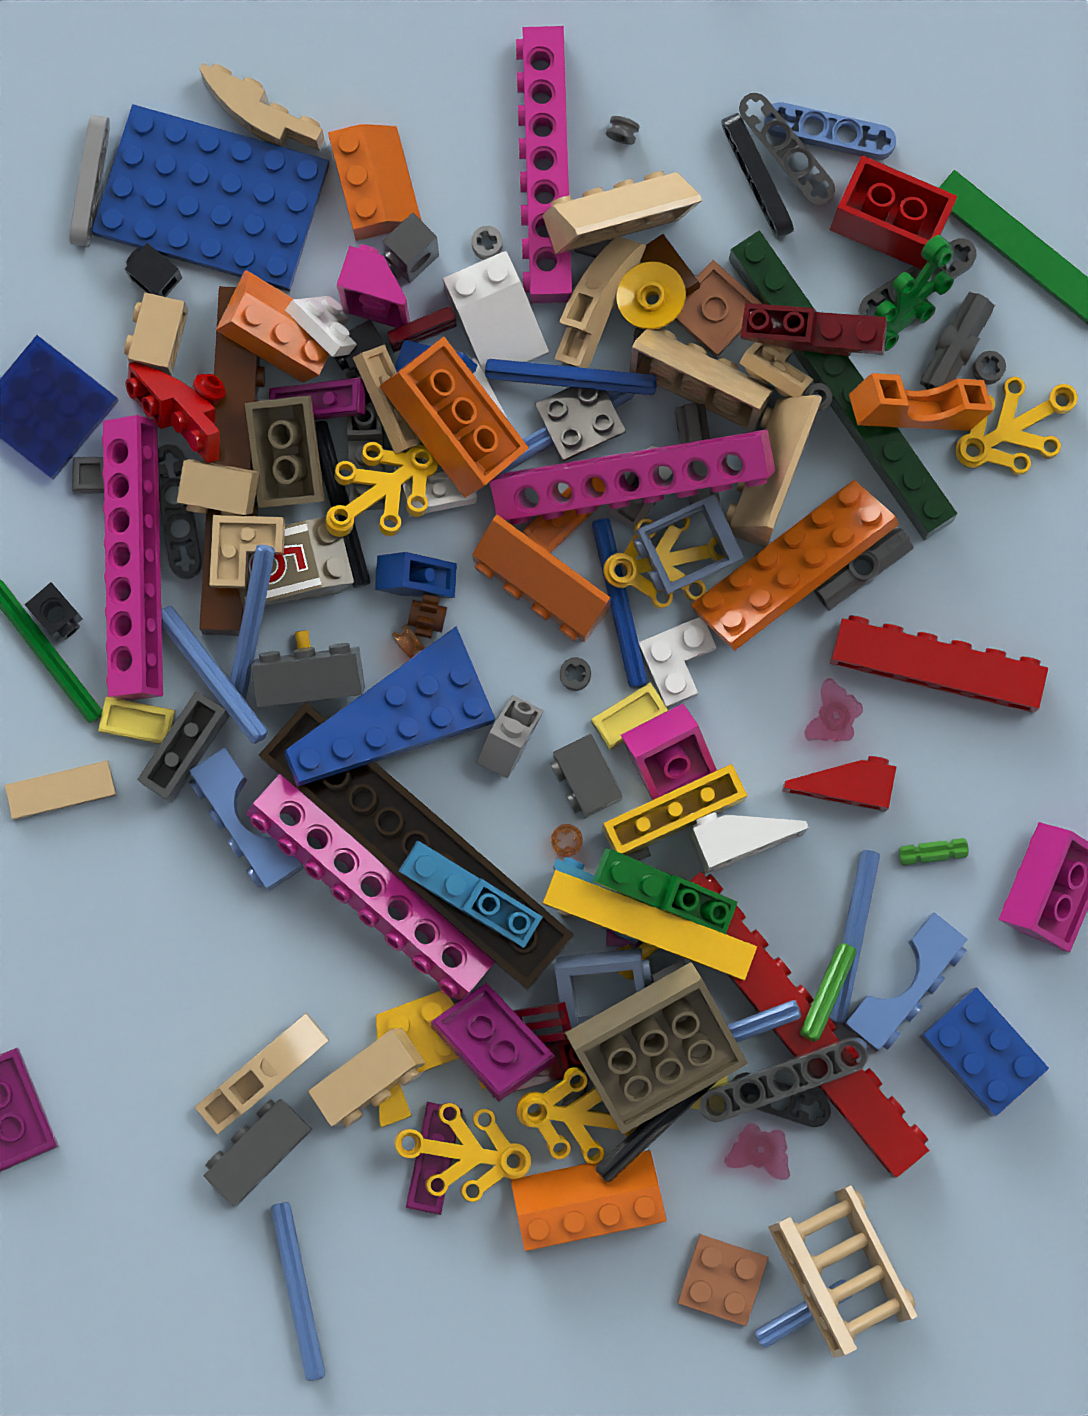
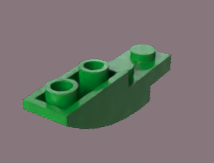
M605 848L592 881L618 892V894L726 934L738 903L679 876L670 875L608 848Z

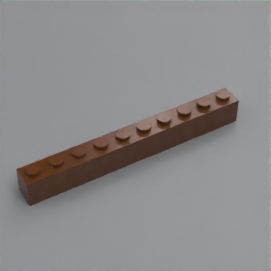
M219 286L217 326L236 287ZM216 331L214 375L223 382L226 395L216 406H213L216 409L215 426L220 431L219 460L211 463L253 471L245 403L262 401L258 400V389L265 386V367L260 366L259 356ZM254 503L252 514L242 516H258V503ZM208 508L205 522L199 629L203 635L239 636L244 609L238 588H212L209 585L213 515H220L221 511Z

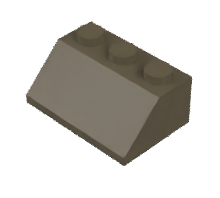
M311 395L245 403L253 471L259 472L256 490L258 508L325 501Z

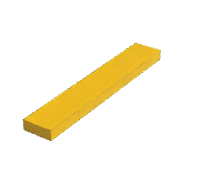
M558 870L554 872L543 904L743 981L747 976L757 946Z

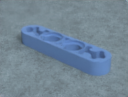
M784 102L772 104L778 113L785 114L784 119L786 121L795 122L796 115L801 116L798 130L794 131V133L802 143L858 156L863 155L875 160L888 158L895 148V133L885 125ZM772 112L769 114L767 118L765 116L764 125L769 121L774 120L770 118L775 117V115ZM816 119L822 124L823 131L818 135H810L804 130V123L807 120ZM786 122L793 130L794 123ZM774 125L768 129V132L775 137L783 139L787 137L783 127ZM842 127H850L855 131L856 139L851 143H844L838 139L837 131ZM863 131L868 132L866 139L876 140L878 135H882L885 137L884 142L889 144L884 145L882 150L876 149V143L869 140L865 141L864 147L859 146Z

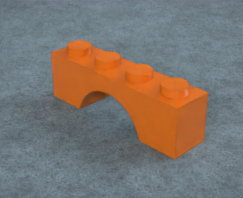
M871 373L849 393L857 425L970 431L993 411L984 380L956 378L936 388L911 391L904 389L900 375Z

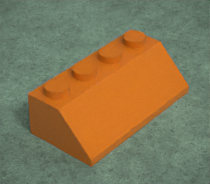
M444 336L379 386L464 498L489 483L529 449Z
M499 515L493 518L472 554L473 561L477 563L474 568L490 580L495 576L504 583L502 589L516 600H519L521 597L525 598L533 604L530 609L545 621L549 617L561 625L558 630L574 642L579 638L585 643L610 610L611 597Z
M651 1150L642 1152L609 1183L604 1181L596 1172L595 1168L599 1163H586L511 1179L524 1250L528 1251L667 1222Z

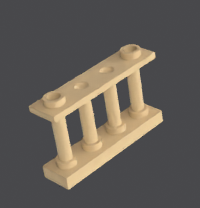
M852 1185L834 1192L839 1201L838 1204L799 1224L793 1222L791 1217H788L768 1226L833 1358L845 1356L856 1350L857 1347L854 1343L855 1335L896 1314L899 1322L911 1320L918 1316L914 1310L916 1304L912 1294L908 1289L903 1288L864 1211L866 1209L864 1199L858 1191L853 1189ZM846 1216L855 1236L817 1256L810 1255L804 1244L805 1237ZM863 1249L872 1268L832 1290L826 1288L820 1276L822 1269ZM879 1281L889 1301L850 1322L843 1321L837 1310L839 1302Z

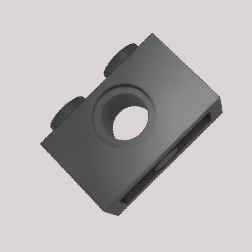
M414 213L410 214L383 240L385 251L383 256L388 261L387 263L393 275L397 279L403 276L409 283L439 257L437 236Z

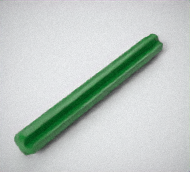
M0 580L1 611L84 719L90 724L97 721L101 717L103 710L6 584Z

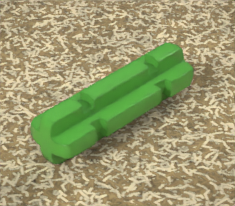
M960 838L952 839L950 843L944 840L920 843L918 847H914L913 844L905 845L899 848L898 853L901 865L915 864L916 861L927 863L948 860L949 857H953V859L965 858L969 854L967 840Z

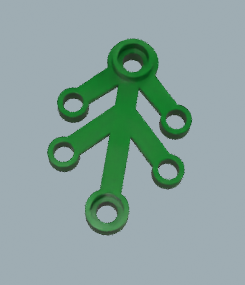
M941 235L934 236L923 247L921 255L927 263L916 279L908 272H903L893 282L892 287L895 289L896 306L889 300H885L875 310L874 316L886 317L888 320L884 351H888L895 346L899 339L898 333L913 321L918 319L923 323L929 320L934 314L936 307L926 298L935 291L939 295L945 294L954 283V279L945 271L939 272L927 283L937 266L940 268L944 267L954 255L953 250H951L952 245Z

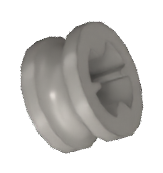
M492 226L478 228L472 236V250L478 258L485 260L501 253L502 236L500 232ZM483 236H489L490 240L497 241V244L492 243L491 250H486L484 246H478L477 243H482Z

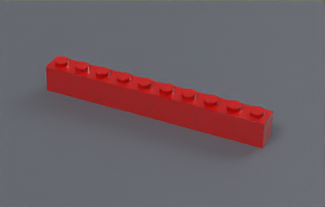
M699 872L690 880V882L718 894L724 891L711 874L705 877L702 872ZM736 906L726 935L755 945L757 949L744 981L730 975L728 977L758 1013L792 1000L797 1002L801 1011V1017L798 1020L772 1029L794 1057L840 1041L833 1033L837 1027L830 1018H828L820 1039L816 1042L809 1041L800 1035L801 1028L811 1008L810 1004L814 999L801 984L797 988L787 977L791 974L790 969L779 957L774 960L765 950L769 946L767 941L756 929L750 932L742 922L746 919V916ZM852 1045L844 1047L842 1053L845 1061L851 1064L858 1063L856 1059L860 1056ZM813 1058L809 1062V1069L816 1076H824L828 1072V1065L821 1058ZM870 1068L866 1071L860 1069L855 1073L819 1085L818 1087L892 1178L900 1176L930 1151L925 1146V1143L929 1141L926 1135L916 1124L911 1127L902 1117L906 1113L893 1096L888 1099L879 1089L883 1085Z

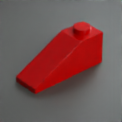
M868 756V761L859 760L786 780L783 784L782 792L886 812L890 805L897 766L888 765L889 760L886 758Z

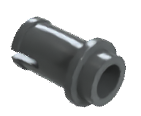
M822 383L811 385L806 390L805 396L818 392L822 397L818 411L827 409L832 402L830 388Z

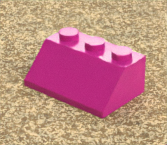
M349 245L337 282L343 312L394 328L408 324L410 317L407 299L384 256L379 254V250L368 245H359V248Z
M1038 822L998 920L1023 934L1070 953L1088 910V841L1070 830Z

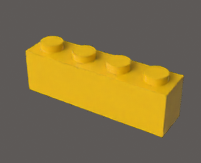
M730 764L604 822L602 830L611 849L628 856L697 823L696 820L715 812L716 814L744 802L748 795L733 764Z

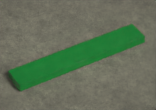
M954 169L939 187L957 195L950 214L1088 325V277Z

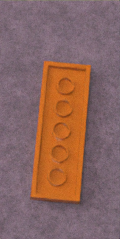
M853 480L691 604L693 611L735 651L899 525L897 518L858 482Z

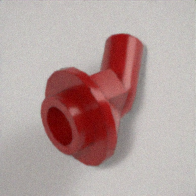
M199 374L195 377L192 385L193 388L212 406H216L225 397L226 390L223 382L213 374Z

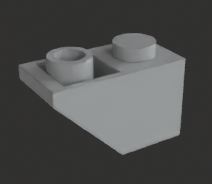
M512 695L490 730L476 763L508 779L544 710Z

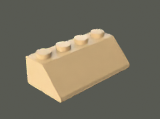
M657 171L645 176V181L634 183L633 179H627L613 185L614 189L603 192L602 187H598L584 192L582 198L572 200L571 196L558 198L551 202L552 207L542 216L555 254L679 221L702 202L701 196L678 172L665 175L664 171Z

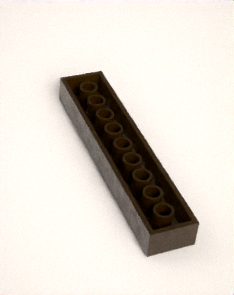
M305 702L259 754L262 761L277 774H281L528 991L574 938V934L376 762L297 787L284 756L285 751L326 721L322 715ZM417 841L422 842L479 879H483L541 915L542 919L526 946L523 948L398 872Z

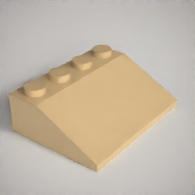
M664 328L657 330L646 329L635 340L631 351L630 372L655 375L658 386L693 403L705 404L707 410L754 432L773 393L774 388L769 386L768 381L757 379L738 371V366L727 359L720 358L718 361L707 356V351L697 344L689 343L685 345L675 340L676 336Z
M809 395L777 399L774 409L766 408L760 426L766 428V430L768 429L775 472L769 478H766L767 483L746 487L745 482L738 483L736 490L742 492L738 505L731 503L726 514V520L730 524L734 537L763 548L768 545L822 397Z

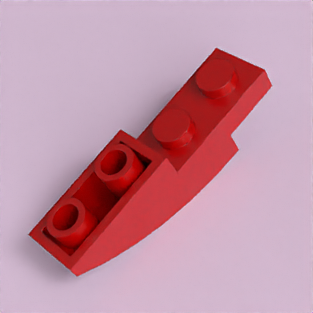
M137 362L129 363L128 379L125 381L126 391L129 397L135 399L143 408L145 415L148 418L151 417L160 429L173 426L174 430L186 439L190 448L197 452L206 463L219 460L220 431L215 426L216 409L204 397L180 380L152 367Z

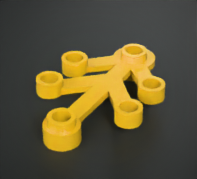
M1019 377L1009 378L1003 386L1005 398L997 429L984 436L988 416L971 429L969 434L962 436L958 440L955 447L957 460L968 468H977L985 462L1008 467L1015 475H1024L1031 466L1030 457L1021 452L1012 455L993 449V447L1002 442L1037 450L1041 456L1047 459L1054 458L1061 449V443L1055 436L1042 437L1023 432V430L1055 412L1058 414L1069 413L1075 407L1078 400L1076 390L1068 384H1059L1052 389L1047 401L1014 419L1018 400L1025 391V383ZM1010 383L1018 384L1020 392L1016 394L1011 393L1008 385ZM989 395L994 410L996 404L995 399L991 395ZM1064 396L1068 401L1067 405H1058L1056 397ZM1052 442L1056 450L1052 453L1047 452L1044 449V443ZM968 446L976 447L978 455L975 457L969 456L966 448ZM1023 459L1026 463V468L1017 469L1014 466V460Z
M369 442L364 445L361 455L362 461L366 465L376 466L382 463L400 466V468L393 473L356 469L355 465L349 461H341L336 465L334 477L339 484L349 485L356 483L373 486L348 505H337L327 512L325 521L327 531L333 536L343 537L352 531L354 518L385 496L384 514L380 518L379 529L386 536L396 535L401 526V518L398 515L401 485L412 477V494L408 497L406 510L411 516H423L428 507V499L425 496L426 481L428 477L436 473L439 464L424 445L414 446L406 453L400 452L395 454L394 451L383 450L382 446L376 442ZM375 451L378 453V456L375 458L369 457L367 452ZM416 458H424L428 462L420 464L416 461ZM346 469L351 472V475L345 477L339 472ZM419 501L423 507L414 508L411 503ZM344 515L347 519L345 521H338L334 516ZM391 520L395 522L396 526L389 528L384 522Z
M689 517L683 519V528H677L674 524L668 526L655 547L671 583L687 576L673 566L709 558L716 562L724 558L723 555H718L714 550V546L717 543L715 537H712L706 545L670 552L679 535L688 529L690 525ZM645 518L636 523L634 536L625 551L613 554L605 561L603 574L606 581L613 587L625 588L631 585L648 596L654 607L662 609L672 603L673 594L666 595L667 601L665 604L659 603L656 599V594L659 591L655 590L652 582L640 574L652 571L647 557L636 560L639 554L633 543V540L637 539L635 532L640 529L641 524L649 525L654 522L651 519ZM656 532L649 535L650 539L655 536ZM616 565H622L625 568L626 573L624 577H619L615 574L614 569ZM701 580L680 588L683 590L684 596L690 601H695L706 593V586ZM691 584H696L700 588L699 596H693L690 593L689 587Z
M577 1067L568 1069L564 1074L563 1081L544 1094L529 1092L523 1095L517 1102L516 1115L523 1125L539 1129L547 1141L549 1153L555 1159L567 1157L571 1146L564 1136L557 1134L550 1120L564 1122L580 1145L581 1155L589 1164H597L604 1157V1149L598 1141L592 1139L584 1125L619 1129L610 1113L589 1110L602 1101L596 1088L594 1087L568 1106L555 1105L572 1091L579 1092L586 1087L587 1077ZM573 1076H581L577 1084H570ZM532 1104L539 1105L537 1111L533 1113L528 1112V1108ZM637 1127L624 1133L625 1136L628 1137ZM557 1143H564L562 1150L553 1151ZM598 1148L594 1156H587L589 1149Z
M454 1103L442 1104L438 1109L437 1115L442 1123L449 1125L462 1145L423 1139L421 1133L413 1129L400 1131L394 1139L396 1152L405 1158H415L420 1153L460 1159L441 1174H432L427 1178L425 1188L429 1194L434 1196L445 1194L449 1185L478 1164L495 1165L476 1181L467 1180L461 1185L460 1194L462 1198L466 1201L476 1202L482 1197L484 1191L503 1177L509 1179L521 1178L529 1171L531 1166V1156L528 1150L520 1144L509 1143L495 1123L494 1113L489 1109H478L472 1116V1122L477 1129L486 1132L497 1151L481 1147L461 1118L459 1107ZM447 1107H452L455 1111V1116L452 1120L448 1121L444 1118L443 1111ZM481 1113L489 1115L490 1121L486 1126H481L478 1122V1117ZM407 1136L414 1140V1146L410 1150H405L402 1147V1140ZM511 1154H515L518 1157V1164L514 1168H510L507 1165V1158ZM436 1178L441 1179L443 1182V1187L438 1192H434L431 1188V1182ZM470 1184H475L478 1192L475 1197L470 1198L466 1194V1188Z

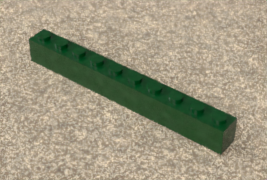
M760 230L731 248L729 255L730 263L753 296L762 304L814 308ZM792 349L805 371L814 379L813 382L822 383L830 388L832 392L831 408L922 539L925 541L952 523L958 513L898 427L857 425L849 393L864 379L849 357Z

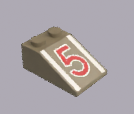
M326 517L285 525L284 555H274L265 605L339 594L354 583L343 537L333 536L327 531L325 526ZM249 554L247 589L238 588L243 609L255 554Z

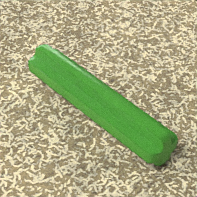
M841 943L837 946L801 1028L800 1035L803 1038L812 1042L820 1039L857 952L854 947L846 943Z

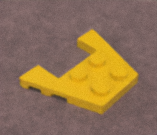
M440 990L376 1014L377 1039L391 1029L403 1028L426 1062V1064L417 1069L419 1073L459 1059L431 1028V1021L455 1004ZM479 1081L482 1090L486 1087ZM400 1083L389 1090L392 1094L391 1097L379 1105V1122L381 1127L412 1116Z

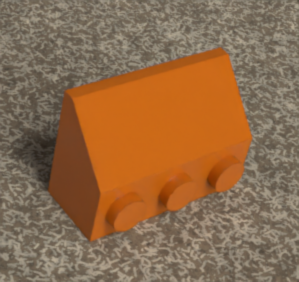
M358 124L328 132L356 241L390 233L412 213L421 220L397 126Z
M244 271L216 331L302 383L319 376L329 353L285 311L294 299L251 272Z

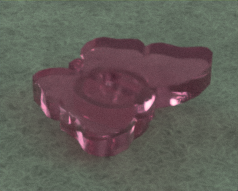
M827 678L821 687L823 706L818 711L820 716L813 719L807 725L804 732L805 738L810 741L817 739L828 741L830 738L834 742L850 741L854 736V729L851 725L854 719L858 718L863 712V706L853 695H847L846 690L839 686L834 679ZM834 713H837L839 715L838 719H835L833 717Z
M749 1123L738 1135V1142L733 1144L730 1153L724 1159V1163L731 1168H743L750 1164H753L756 1168L763 1166L774 1178L780 1180L788 1179L790 1171L788 1168V1156L785 1153L788 1148L785 1134L781 1130H773L769 1133L761 1131L758 1125ZM759 1146L764 1148L763 1153L758 1152Z

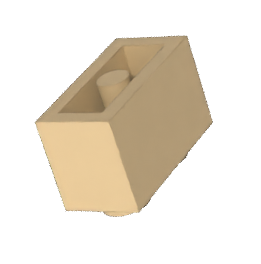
M144 292L142 302L136 303L133 312V322H136L134 334H129L125 343L124 354L128 355L129 363L137 362L172 376L189 311L185 301Z
M195 459L184 460L177 502L187 504L186 510L197 513H207L208 508L220 510V515L222 516L252 514L259 472L211 462L206 463L205 461Z

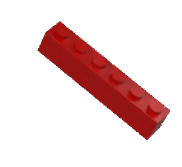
M850 615L848 619L842 618L839 623L830 660L831 665L1035 713L1040 708L1048 667L1040 666L1041 661L1038 659L1024 656L1020 657L1019 660L1006 658V652L992 648H986L985 652L971 649L972 644L952 640L951 644L937 641L938 636L926 632H917V636L903 633L904 628L893 624H883L881 628L869 625V620L860 616Z

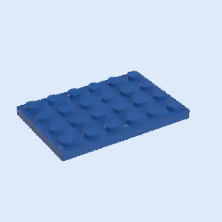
M132 104L91 232L94 236L140 249L148 243L163 256L240 278L244 271L247 270L273 287L290 292L330 162L328 159Z

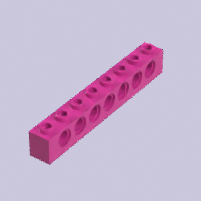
M564 26L522 27L523 39H516V60H523L524 72H517V93H524L525 105H518V126H525L526 138H519V159H526L527 171L520 172V192H527L528 205H521V226H528L529 238H522V259H529L530 272H523V288L525 293H530L531 303L568 302L572 295L571 250L555 254L550 237L544 238L537 234V229L545 225L542 215L552 205L551 202L541 204L535 199L542 192H548L553 195L554 199L552 201L569 196ZM537 60H544L550 66L543 71H538L531 65ZM538 93H545L551 99L547 103L539 104L532 98ZM539 126H546L552 132L546 137H539L533 131ZM540 159H547L552 162L553 166L543 171L537 169L534 164ZM542 259H551L556 263V266L551 271H543L537 264Z
M133 415L103 421L102 435L106 568L104 580L106 583L105 616L107 623L106 684L108 687V697L128 701L163 696L158 425L152 419Z
M767 429L501 473L489 483L496 515H499L504 520H509L511 525L530 521V516L541 514L543 519H553L563 516V511L572 509L576 510V514H584L597 510L596 506L609 504L610 509L621 508L630 505V500L643 498V503H653L663 500L665 494L677 493L678 498H684L698 494V489L711 487V492H721L731 489L732 484L745 482L746 487L758 486L767 483L766 478H769L775 472V466ZM728 455H735L741 460V470H733L728 466ZM698 460L706 465L708 470L707 476H700L694 471L693 461ZM660 466H666L672 471L673 481H665L660 477ZM626 472H633L639 478L638 487L630 486L625 479ZM592 477L600 478L604 482L605 492H598L593 488ZM559 483H565L571 488V498L561 495L558 489ZM526 488H531L537 493L538 503H532L527 499L525 495Z
M281 774L276 777L246 812V815L250 817L251 824L262 833L267 832L277 841V846L283 853L298 859L304 865L308 875L316 880L323 881L331 888L332 895L338 901L344 904L348 903L358 912L359 919L364 924L379 930L385 936L384 939L389 946L397 951L404 952L412 959V965L419 972L426 975L429 974L439 983L438 987L448 997L461 1001L495 963ZM280 814L291 816L295 825L288 826L284 824ZM313 837L317 839L321 844V849L312 848L308 844L307 838ZM334 861L343 862L348 868V873L339 872L334 866ZM361 884L371 886L375 896L369 897L365 895L361 889ZM388 908L397 909L401 914V920L391 918ZM415 931L423 932L428 938V944L420 943L415 937ZM442 954L452 957L455 968L448 967L443 963Z

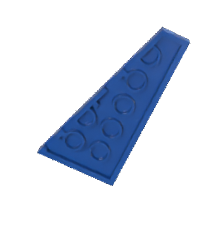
M457 626L286 749L284 756L296 786L298 787L492 725L495 721L494 714Z

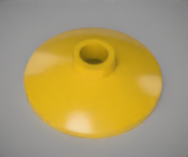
M661 262L641 263L631 268L623 276L617 288V305L622 316L633 326L641 329H659L673 322L681 313L686 300L685 285L678 272L669 265ZM658 295L659 300L655 304H648V297Z

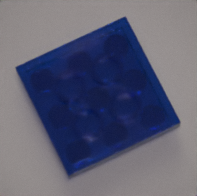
M36 335L0 378V439L50 479L54 480L119 400L45 340Z

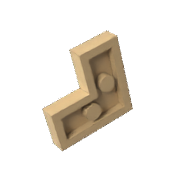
M755 342L745 352L739 364L746 367V371L751 376L757 379H765L775 386L778 393L787 398L803 396L814 380L787 363L793 353V350Z
M213 515L209 585L212 588L247 589L249 554H255L257 545L272 546L275 549V554L284 555V517Z

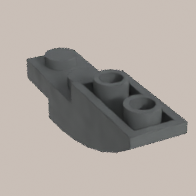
M346 372V379L361 378L359 372ZM365 388V415L347 416L348 461L353 463L356 469L385 472V464L379 463L376 466H368L362 461L361 457L364 445L369 442L380 444L384 450V427ZM368 451L367 455L369 457L375 458L378 456V453L375 451ZM356 483L349 484V503L373 486ZM385 497L367 510L384 509Z

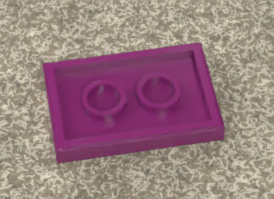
M487 982L431 1021V1028L498 1102L555 1062V1055Z
M14 1048L0 1054L1 1172L59 1147L19 1048Z

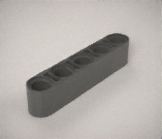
M848 1037L711 1088L703 1095L700 1101V1111L707 1120L720 1122L855 1073L862 1069L868 1061L870 1055L869 1047L861 1038ZM849 1045L858 1047L862 1053L861 1061L856 1064L845 1061L842 1053L843 1048ZM813 1058L823 1059L828 1065L827 1074L824 1076L814 1075L809 1069L810 1060ZM786 1070L793 1075L794 1085L791 1088H781L777 1084L775 1076L778 1071ZM745 1083H754L759 1087L760 1098L758 1100L751 1101L744 1097L742 1087ZM719 1095L723 1097L727 1104L726 1111L716 1113L711 1110L709 1106L710 1096Z

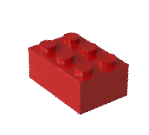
M862 155L836 209L829 230L922 270L927 263L921 255L922 249L931 238L942 234L957 195Z

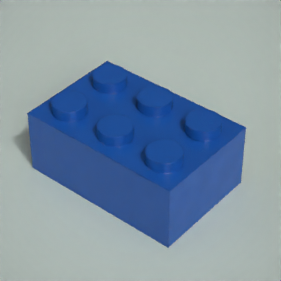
M977 987L971 989L919 1036L990 1117H995L1049 1069Z

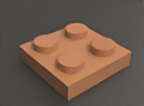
M712 260L696 277L701 287L686 297L684 307L675 321L718 358L741 333L745 303H762L719 264Z
M699 1234L677 1303L747 1326L768 1257Z

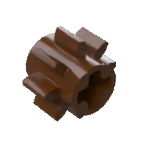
M423 594L422 601H412L407 625L416 627L415 635L431 639L433 631L442 633L447 607L439 605L440 597Z

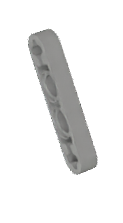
M91 115L88 121L70 227L71 245L89 247L91 243V231L95 222L109 139V117Z

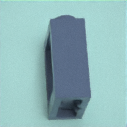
M715 494L638 529L635 532L637 539L633 540L640 558L644 559L647 557L651 565L652 571L648 572V575L655 590L659 591L662 589L665 596L744 558ZM702 511L724 558L671 583L649 535Z
M641 948L556 957L555 974L559 1003L565 1002L571 1029L596 1016L578 1017L573 976L633 970L635 991L637 993L646 988V982L652 981L650 960H643Z

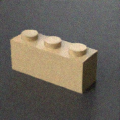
M403 1028L391 1029L308 1090V1093L331 1127L344 1124L347 1128L364 1116L361 1111L372 1103L376 1107L391 1097L392 1094L389 1090L398 1083L405 1086L420 1075L417 1069L426 1064V1062Z

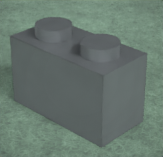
M591 733L553 752L555 761L550 763L551 768L559 782L566 781L571 791L566 794V797L575 814L581 811L585 819L622 800L623 796Z

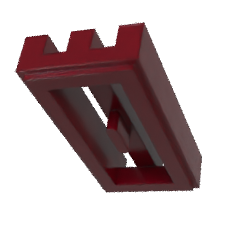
M448 306L388 331V341L393 353L401 350L404 340L419 343L457 327L456 317L452 308Z
M565 1002L513 1010L522 1021V1017L558 1012L560 1018L525 1024L530 1030L562 1026L563 1031L536 1035L543 1043L568 1039L565 1032L571 1030Z

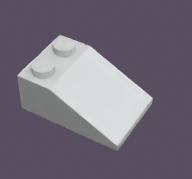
M507 251L443 278L444 290L484 374L488 359L531 362L549 354L522 283Z
M715 812L697 819L690 837L704 871L708 874L802 836L809 827L806 821L737 815H724L718 818Z

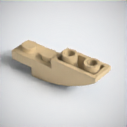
M202 63L200 67L202 79L213 97L236 122L265 142L284 147L287 138L315 150H320L324 141V134L317 121L307 116H301L300 119L288 114L289 111L276 103L271 102L269 106L266 105L268 101L266 91L258 81L249 77H244L242 80L232 76V72L221 65L213 64L211 67Z
M617 237L594 259L575 287L560 318L559 323L567 327L554 359L574 367L589 368L612 308L619 310L616 299L618 285L623 276L640 263L646 245Z
M306 1012L195 1106L196 1110L218 1135L329 1041V1038Z

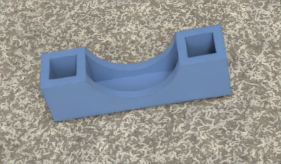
M225 747L189 770L194 777L189 782L200 800L207 797L213 806L208 811L219 829L226 826L232 835V838L228 840L229 845L238 858L245 855L252 866L247 869V872L258 888L264 884L266 889L271 891L304 869L303 864L294 856L286 855L279 849L274 838L253 834L241 823L237 802L240 791L247 782V779Z
M935 912L932 913L908 942L916 959V973L909 988L900 996L890 999H880L872 996L864 997L843 1026L865 1041L875 1052L879 1051L882 1046L888 1050L901 1034L896 1029L902 1021L906 1019L911 1022L923 1007L918 1001L925 992L928 991L930 994H933L945 978L941 975V972L948 964L954 967L967 952L962 946L968 939Z

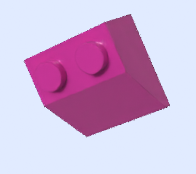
M684 703L621 734L630 758L652 800L717 771L700 728Z

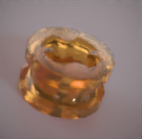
M405 624L402 626V632H394L392 637L409 659L414 657L416 650L422 651L425 648L412 630Z
M563 824L554 830L551 844L557 854L563 857H570L577 854L582 847L583 837L577 827L571 824ZM569 832L574 833L576 837L573 838V841L577 842L574 848L567 846L565 849H561L558 846L561 843V840L557 839L560 833L564 835L569 834Z

